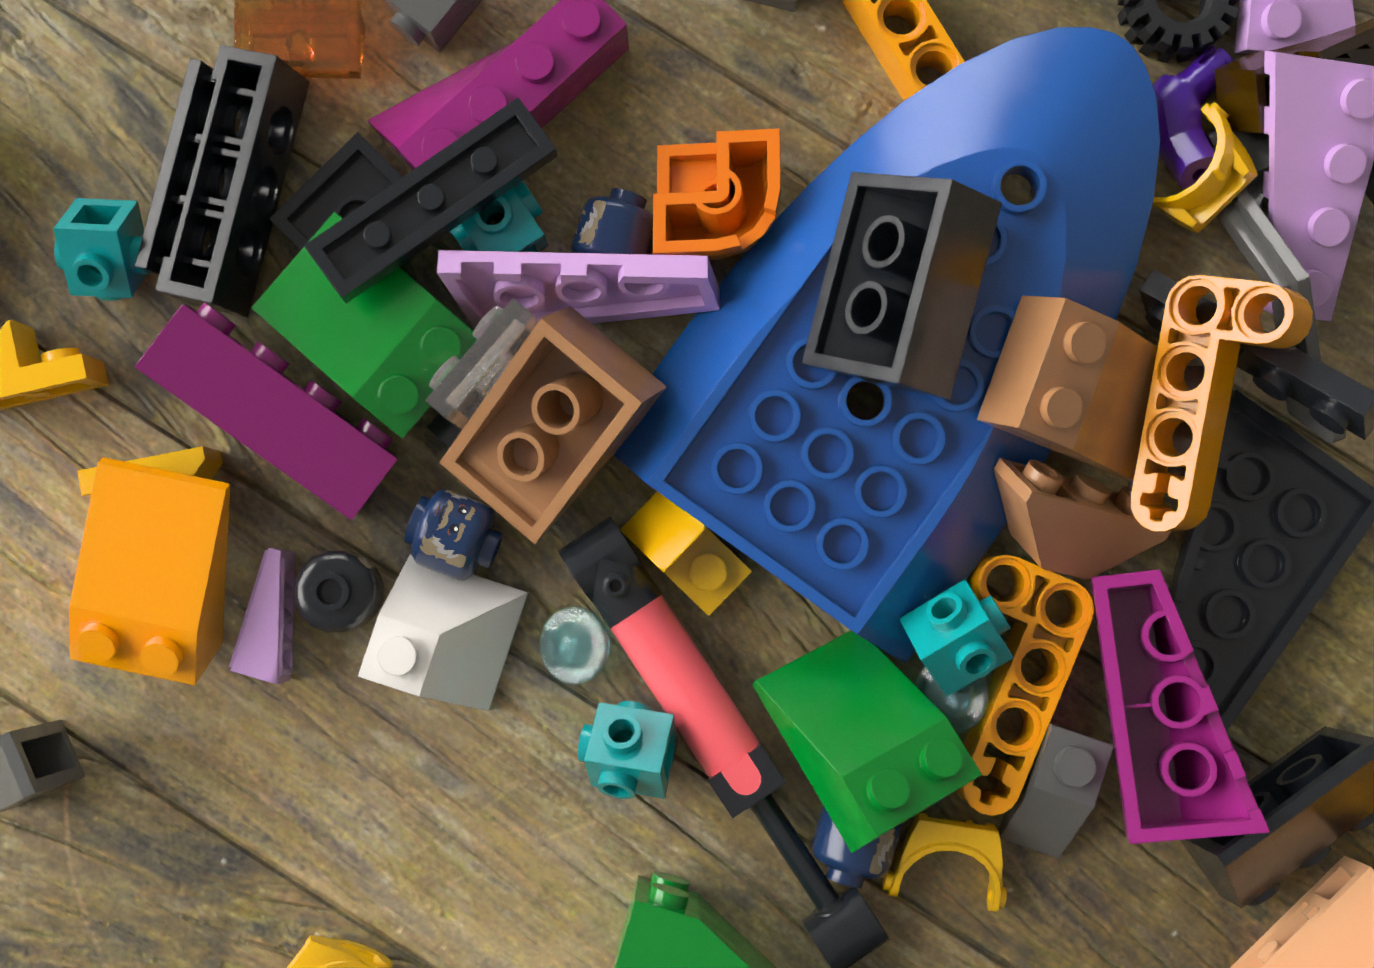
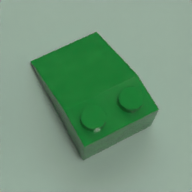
M334 212L309 242L342 218ZM305 247L302 248L251 307L353 399L402 439L486 342L399 267L346 304Z
M852 630L761 677L752 684L851 853L948 797L982 775L947 717L874 644L860 637Z
M654 871L651 879L638 875L618 942L613 968H776L700 894L688 890L690 883L687 880L659 871Z

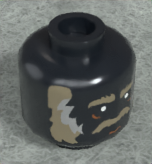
M325 551L313 556L300 569L294 583V601L299 614L312 627L326 633L349 632L365 626L378 613L383 601V581L378 568L367 557L352 551Z

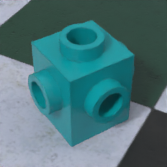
M523 181L451 230L463 251L540 252L549 246L544 233L534 220L543 214V211ZM499 217L503 218L500 223L496 225H490V223L494 219Z
M76 198L53 228L56 238L54 246L55 261L57 267L60 270H64L70 295L96 296L104 301L132 298L146 275L151 274L135 266L144 233L138 201Z
M966 579L899 618L920 660L946 697L975 680L986 676L992 670L1014 658L1001 636L1002 633L1011 629L991 595L979 601Z
M622 701L618 705L599 702L593 725L584 724L578 744V761L585 763L591 786L597 787L601 793L618 799H630L635 794L665 799L678 744L674 714L656 712L647 705L634 701Z

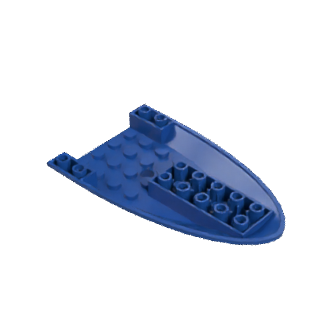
M1058 27L1012 39L959 64L903 101L858 138L819 174L776 218L770 230L730 270L719 284L720 310L696 313L652 374L666 385L667 388L613 456L653 489L854 633L906 663L914 653L915 648L899 618L964 579L967 580L1007 523L993 469L999 458L1027 465L1031 459L1044 463L1051 452V449L977 420L1021 296L1067 298L1116 320L1137 266L1154 200L1160 135L1156 94L1147 68L1134 47L1124 38L1113 32L1092 27ZM851 172L953 179L1002 202L950 400L901 390L802 364ZM1017 174L1027 179L1032 188L1030 190V196H1032L1030 203L1015 205L1007 201L1001 192L1002 177ZM859 382L873 383L883 394V408L873 419H858L848 410L846 404L848 391Z

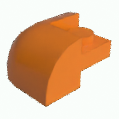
M780 128L716 131L715 143L657 145V193H653V255L708 256L709 260H721L748 252L770 230L777 216L781 196Z

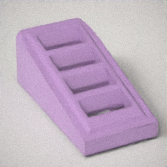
M268 548V550H265L230 661V671L274 684L290 681L293 666L294 551L284 548Z

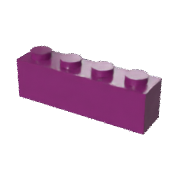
M560 0L517 40L367 121L412 170L518 97L539 126L543 128L629 50L627 24L604 0Z
M204 302L198 311L190 305L181 304L134 367L344 516L353 520L397 461V455L388 449L394 439L364 417L356 426L336 412L342 401L312 379L305 388L284 374L290 363L258 341L251 350L232 337L230 334L237 325L209 304Z
M1160 569L1092 577V597L1125 832L1129 844L1269 833V828L1250 789L1245 771L1224 727L1215 699L1193 653V647Z

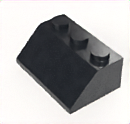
M851 172L802 364L901 390L950 400L1002 202L953 179Z
M1324 726L1251 779L1248 784L1258 808L1261 809L1269 828V833L1180 840L1221 897L1241 909L1246 905L1255 906L1261 904L1277 893L1280 888L1279 881L1295 869L1308 868L1322 861L1331 851L1329 844L1344 833L1361 830L1374 822V737Z

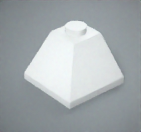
M410 554L377 617L358 677L419 697L489 711L529 592L474 574L466 580H456L420 566L415 562L412 554Z

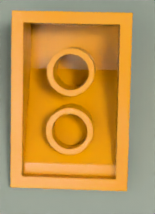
M103 457L97 463L69 605L71 660L194 686L197 684L223 644L230 504L229 483Z

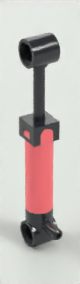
M609 516L558 550L567 568L583 592L594 604L664 712L674 714L677 732L706 774L709 784L732 819L750 807L816 908L802 922L831 968H849L889 941V936L857 888L851 887L845 892L839 893L835 891L771 793L786 783L783 775L730 698L612 517Z

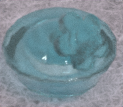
M565 607L555 612L545 623L540 636V654L544 666L554 678L565 684L580 685L592 680L606 664L610 654V637L607 628L594 613L582 607Z
M926 667L923 668L916 678L915 686L947 717L957 734H963L977 726L985 715L989 702V692L984 677L975 680L946 697Z

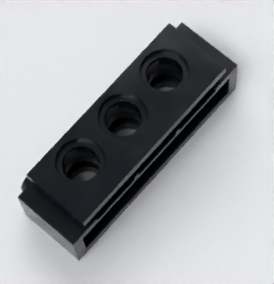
M220 45L214 69L201 60L190 58L135 263L136 267L159 276L155 288L156 291L193 306L201 307L205 302L219 312L248 318L273 225L269 218L276 212L310 84L309 80L277 55ZM240 110V127L238 133L235 134V120ZM224 170L225 184L221 194H219V180ZM209 229V245L205 254H203V241Z

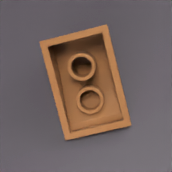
M1021 296L977 420L1133 482L1158 347L1121 322L1070 299Z
M568 306L539 320L439 463L531 542L536 544L631 435L667 386L573 307Z

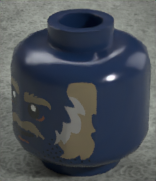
M612 188L609 197L597 196L588 199L583 206L572 239V253L652 255L653 214L645 210L647 200L636 193L619 188Z
M442 489L437 491L431 498L426 496L420 498L410 517L404 541L412 545V556L417 564L463 581L471 577L479 565L487 568L492 566L499 551L503 533L493 530L495 511L487 503L451 489Z
M823 806L811 844V851L817 860L828 866L825 875L828 879L846 886L862 888L865 878L880 879L888 874L902 830V824L851 853Z

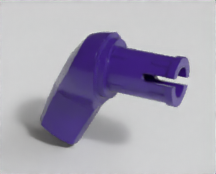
M1215 46L1205 49L1187 68L1176 76L1163 75L1152 85L1157 100L1160 135L1159 157L1182 190L1197 182L1208 169L1215 154L1202 129L1200 109L1201 104L1216 91L1214 69L1233 62V59L1222 48L1215 50Z

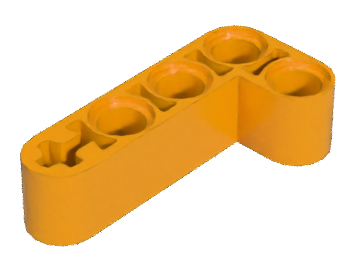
M841 0L903 101L927 86L918 79L916 69L932 67L937 69L943 76L959 64L965 62L927 0H878L875 4L873 3L874 0ZM890 16L905 18L910 23L913 31L905 35L895 34L885 26L884 19Z
M1206 275L1188 276L1178 281L1170 290L1165 304L1131 492V510L1135 519L1144 528L1152 531L1190 530L1197 527L1207 517L1213 495L1240 344L1278 349L1289 348L1300 343L1308 335L1313 323L1311 306L1308 300L1300 293L1269 282ZM1213 292L1217 299L1216 312L1208 322L1201 325L1196 317L1198 301L1205 294ZM1280 299L1285 308L1283 322L1275 331L1266 333L1260 324L1263 308L1269 302ZM1199 357L1205 366V375L1199 386L1190 390L1184 380V371L1192 359ZM1185 421L1192 430L1193 441L1190 448L1180 455L1173 445V433L1175 428ZM1168 467H1186L1185 476L1167 473ZM1165 493H1168V496L1174 499H1178L1176 511H1173V508L1163 505Z
M1011 555L983 557L967 578L968 584L979 601L990 595L986 585L987 577L991 570L998 565L1009 570L1014 582L1013 590L1007 598L1002 601L994 599L1004 617L1015 622L1006 642L1014 658L995 669L964 743L965 748L982 775L988 776L990 774L998 780L997 787L994 791L983 789L981 792L978 787L973 785V780L956 791L958 796L969 806L981 814L990 816L1005 813L1018 800L1092 622L1094 613L1092 597L1087 589L1079 583ZM1059 590L1069 599L1071 609L1066 621L1060 625H1054L1046 616L1045 606L1049 596ZM1032 649H1039L1046 657V672L1038 681L1029 683L1022 675L1021 662L1026 653ZM1016 707L1023 717L1022 730L1013 739L1001 740L996 729L997 719L1006 709ZM987 744L1005 754L1011 755L1008 763L986 753L985 748Z

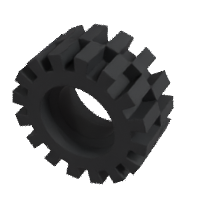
M1118 0L1117 5L1124 6V8L1117 16L1120 26L1127 23L1130 24V29L1124 35L1130 44L1138 37L1144 42L1138 52L1147 57L1155 49L1159 51L1157 61L1168 63L1174 55H1177V61L1180 63L1188 61L1195 53L1197 56L1202 54L1205 49L1212 46L1230 28L1229 25L1236 19L1240 9L1234 6L1239 0H1199V13L1195 19L1188 22H1178L1166 16L1158 6L1157 0Z

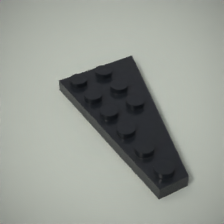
M1236 389L1232 390L1209 512L1207 517L1197 527L1186 530L1168 589L1193 647V653L1215 699L1226 731L1230 728L1374 522V487Z

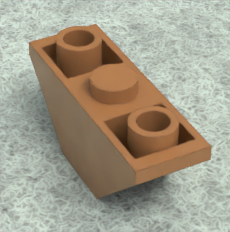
M999 458L993 468L1009 532L1042 569L1089 580L1165 541L1171 531L1149 530L1144 528L1135 519L1131 510V492L1128 491V486H1123L1120 491L1112 490L1097 479L1083 473H1077L1073 479L1063 476L1049 465L1033 459L1029 460L1027 465Z

